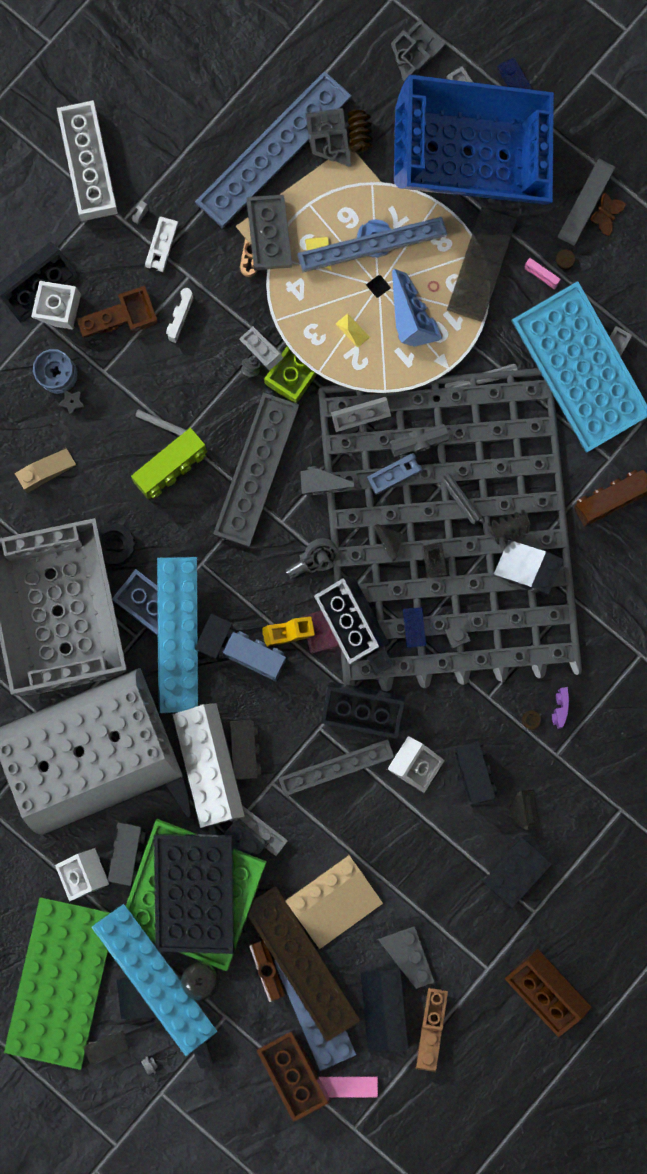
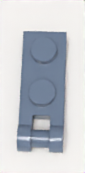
M414 453L367 477L376 495L423 471L421 465H418L415 459L417 458ZM409 463L412 469L407 471L404 465Z

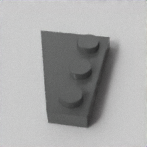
M415 926L378 939L416 989L434 983Z

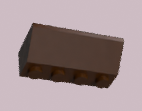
M636 469L628 473L626 479L621 481L618 478L610 483V487L606 489L601 487L595 490L593 496L589 498L584 496L578 499L574 509L584 528L646 496L647 473L644 470L638 472Z
M538 949L523 960L505 978L511 987L558 1037L578 1023L592 1008Z

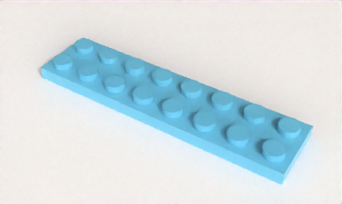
M197 557L157 558L159 713L182 712L198 706V652L195 650L198 643Z
M124 904L92 926L94 932L185 1056L217 1032Z

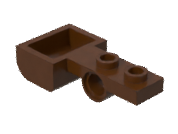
M145 285L119 294L121 304L78 318L77 322L83 338L100 332L113 331L118 326L126 323L129 324L132 333L156 325L158 321Z

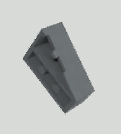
M118 823V833L114 841L115 848L111 859L108 881L132 886L138 872L135 871L136 865L141 862L142 852L139 851L140 845L145 843L146 833L143 832L144 828Z

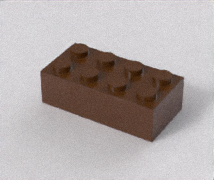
M294 1030L256 1050L293 1122L331 1102Z

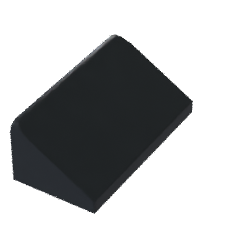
M206 1041L193 1050L200 1069L214 1064Z

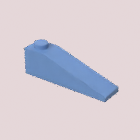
M397 269L392 270L395 321L399 340L403 344L413 347L441 340L442 336L434 318H429L425 311L427 306L417 298L418 291L408 274Z

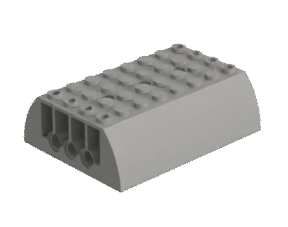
M95 518L0 538V642L11 695H36L110 679L126 672ZM47 570H55L56 576L53 579H47L45 576ZM61 606L63 614L58 617L54 616L53 609ZM65 643L71 646V650L67 654L61 653L60 650L61 646Z
M141 668L0 727V762L22 819L39 835H44L183 777ZM114 731L120 733V740L118 742H113L111 739V734ZM78 746H82L85 750L82 757H78L75 753ZM42 761H47L49 764V769L46 772L40 769Z

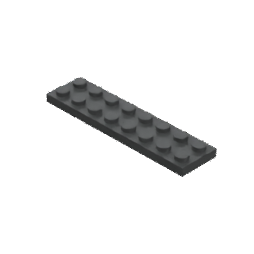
M263 392L214 530V536L250 548L299 404Z

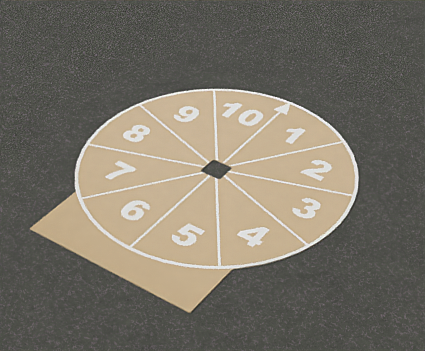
M350 151L351 166L348 167L344 164L327 160L280 194H284L292 268L267 269L266 288L271 316L283 341L294 355L323 378L340 386L364 392L392 393L411 390L426 385L452 370L469 353L477 341L487 317L490 301V283L486 262L473 234L454 212L433 197L420 191L400 189L395 184L381 182L358 154ZM438 217L443 218L447 231V236L390 250L387 255L381 257L366 256L331 265V270L323 267L302 272L297 254L307 251L305 239L328 237L329 245L357 238L359 228L374 219L382 220L389 225V228L395 229ZM246 218L236 228L251 244L249 221ZM397 269L408 274L418 291L417 298L427 306L425 310L427 315L436 321L442 336L441 340L415 347L403 344L399 340L395 321L392 270ZM378 275H381L391 289L377 298L366 284ZM346 314H349L370 337L359 347L336 325Z

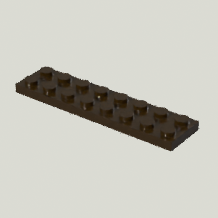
M273 887L253 900L248 913L249 919L326 1042L358 1023L360 1019L277 887Z

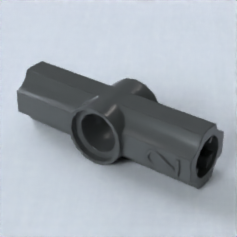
M442 424L426 430L419 429L413 431L408 436L400 437L389 443L395 458L411 452L425 451L430 446L449 441V436L445 425Z

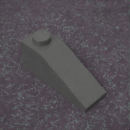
M317 466L308 467L307 470L301 471L302 494L308 496L362 489V485L320 470Z

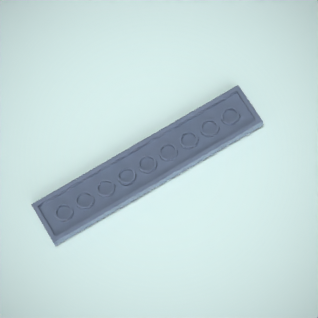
M324 71L195 203L221 228H224L247 204L246 197H254L309 142L305 113L342 108L351 99V95Z

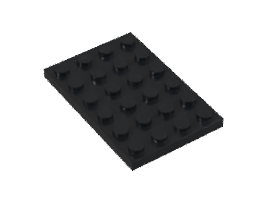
M155 833V948L161 952L233 954V835Z

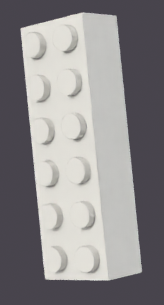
M94 101L57 108L81 221L118 214Z
M217 703L203 704L173 714L200 828L245 817Z

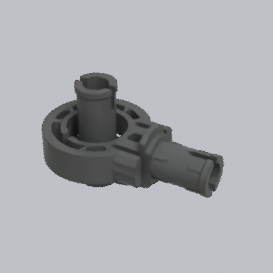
M325 538L312 541L306 547L305 552L299 555L301 561L287 568L286 571L293 580L305 571H309L312 574L315 571H325L332 568L334 562L339 557L336 545L331 540Z

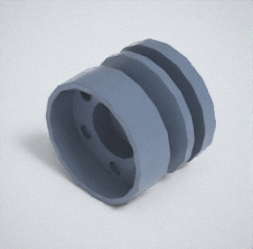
M58 349L43 351L36 357L33 363L35 379L44 389L51 393L62 394L64 391H69L77 381L78 371L75 363ZM59 370L61 374L55 376L53 373Z

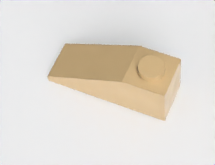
M66 448L26 466L16 472L15 475L25 492L29 493L76 466Z

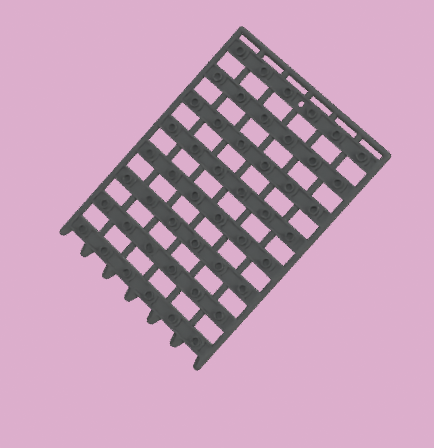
M538 368L441 376L426 384L432 385V389L364 395V391L353 390L340 385L321 386L318 388L325 471L362 485L360 490H365L366 496L365 508L336 510L335 493L327 494L331 541L336 545L339 554L338 560L333 565L335 583L342 579L341 567L372 565L373 583L359 584L367 602L375 603L376 619L387 640L417 637L418 656L390 658L393 666L378 675L375 674L368 660H360L349 664L341 649L344 684L354 686L355 681L378 679L381 689L387 692L391 690L393 679L396 677L416 676L419 685L422 688H427L430 686L432 674L455 673L458 683L465 685L469 681L471 671L493 669L496 679L503 682L507 679L509 668L531 666L534 675L540 679L545 676L548 664L570 663L573 673L576 675L582 673L555 398L545 380L515 382L516 377L542 375ZM486 378H507V383L477 385L476 381ZM462 380L470 382V386L439 389V384ZM356 391V396L326 398V393ZM434 396H439V397H440V401H439V402H435V401L433 400V397H434ZM386 397L390 413H396L397 430L367 432L366 423L359 425L360 433L329 435L328 418H332L331 412ZM547 400L549 417L518 419L517 402ZM509 403L511 420L481 422L480 405ZM472 406L473 423L445 425L449 441L430 446H437L439 464L421 465L423 471L390 487H403L404 504L374 507L373 489L367 477L383 468L371 469L369 452L391 450L389 442L408 436L409 433L419 429L426 430L442 425L441 409ZM434 409L435 426L405 429L404 412ZM551 437L552 454L522 456L521 439ZM513 440L515 457L484 460L483 442ZM475 443L477 460L446 463L445 446ZM362 453L363 470L333 472L331 455ZM408 454L401 455L400 459L408 456ZM408 464L404 465L407 471L412 469ZM449 473L455 482L479 480L480 498L468 500L483 519L484 535L453 537L452 520L468 519V517L456 500H450L449 491L441 481L444 475ZM555 474L556 491L526 494L525 476ZM517 477L518 495L488 497L486 480ZM441 484L442 501L412 503L410 486ZM558 511L560 529L529 530L528 514ZM521 516L522 532L492 535L490 517ZM444 521L446 539L415 541L414 523ZM406 524L408 542L377 544L376 527ZM368 527L370 545L339 548L338 530ZM508 540L539 550L562 549L564 567H560L552 588L566 586L568 604L537 607L536 593L528 590L530 608L499 610L497 592L527 589L494 575V555L503 554ZM486 555L488 573L457 576L456 558ZM448 559L449 576L419 579L417 561ZM410 562L411 580L381 582L379 564ZM490 593L491 611L461 613L459 595ZM452 597L453 614L422 617L421 599ZM413 599L414 618L384 620L383 602ZM459 624H464L467 633L493 631L495 649L464 652L463 644L456 647L457 652L426 655L424 637L446 635L445 630ZM570 624L571 643L541 645L539 627ZM532 628L533 646L502 647L501 630Z

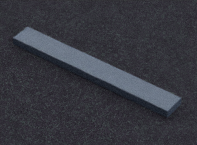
M438 217L298 253L297 256L302 272H307L447 236V231L443 218Z

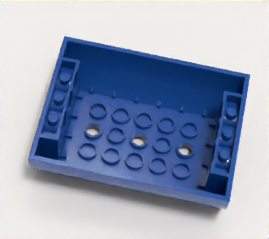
M409 75L401 88L395 107V185L400 189L544 205L552 203L554 92ZM429 143H432V144L435 145V147H436V151H435V152H431V151L428 149V144H429ZM465 147L471 150V156L465 155L463 151ZM499 152L506 153L507 160H502Z

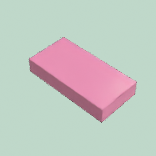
M531 258L525 264V270L551 288L556 289L561 280L559 277Z

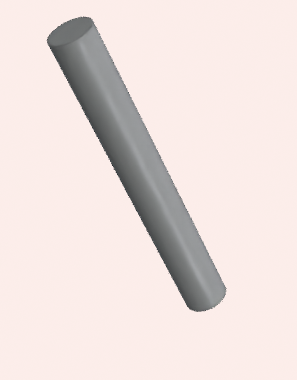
M139 409L136 412V417L177 435H182L186 431Z

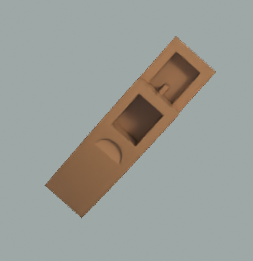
M428 988L416 1069L436 1072L448 991Z

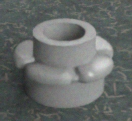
M146 1056V1059L142 1060L141 1063L148 1075L153 1072L155 1074L154 1069L158 1067L152 1057L149 1059Z

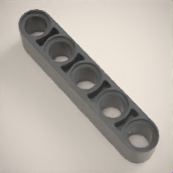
M600 158L598 159L558 235L559 239L575 246L616 166Z

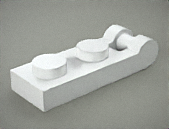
M159 217L146 259V268L151 269L153 267L157 268L158 271L164 272L178 221ZM154 256H160V261L154 260Z
M189 288L182 289V301L180 306L175 307L173 324L169 323L166 331L169 341L174 343L177 342L193 301L192 291Z

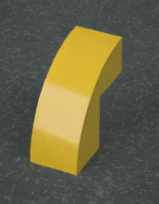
M311 616L295 618L286 623L267 625L262 628L264 642L267 644V647L295 642L315 635Z

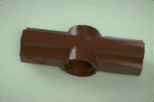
M264 941L250 945L249 947L268 1001L284 997L285 994L268 947ZM269 965L272 967L273 972L270 976L262 974L263 966Z

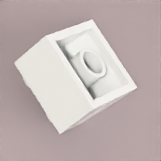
M40 281L31 317L55 327L73 329L81 293L75 286Z
M408 736L388 767V770L425 793L445 760L424 744Z
M95 848L79 853L55 865L69 901L109 885Z

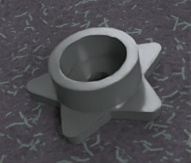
M64 391L65 399L59 405L66 407L69 414H72L77 408L84 407L79 400L81 392L78 391L71 394L68 391Z

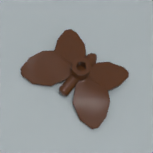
M604 193L601 200L602 207H599V211L592 215L591 221L599 224L602 233L609 236L612 232V221L610 219H615V216L612 214L621 212L625 207V203L621 200L611 201L609 195Z

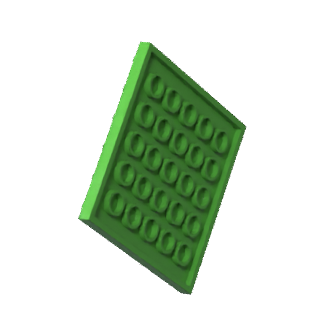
M159 819L155 821L126 904V908L148 938L154 943V834H195ZM233 849L234 952L267 863L236 849ZM180 952L225 971L229 969L234 953Z

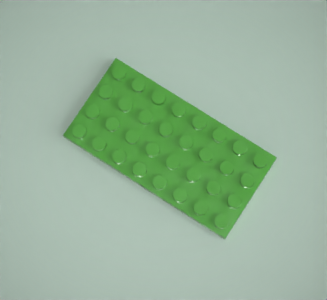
M40 897L4 1053L74 1069H82L108 949L94 932L92 926L109 915V912Z

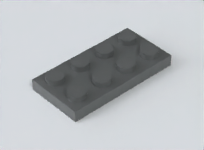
M284 194L246 197L254 270L292 268Z

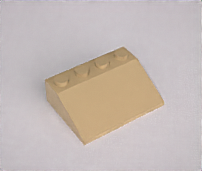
M350 855L286 900L288 906L319 949L383 904Z

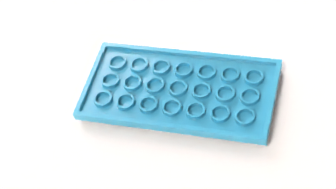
M578 281L511 320L585 452H589L647 417V403Z

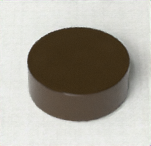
M561 250L556 256L557 266L564 270L571 268L575 262V256L570 250Z
M534 710L527 711L522 716V725L528 730H535L541 724V716Z

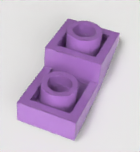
M568 687L560 688L558 690L559 693H556L557 704L561 705V708L554 710L552 721L553 725H557V729H561L566 721L569 706Z

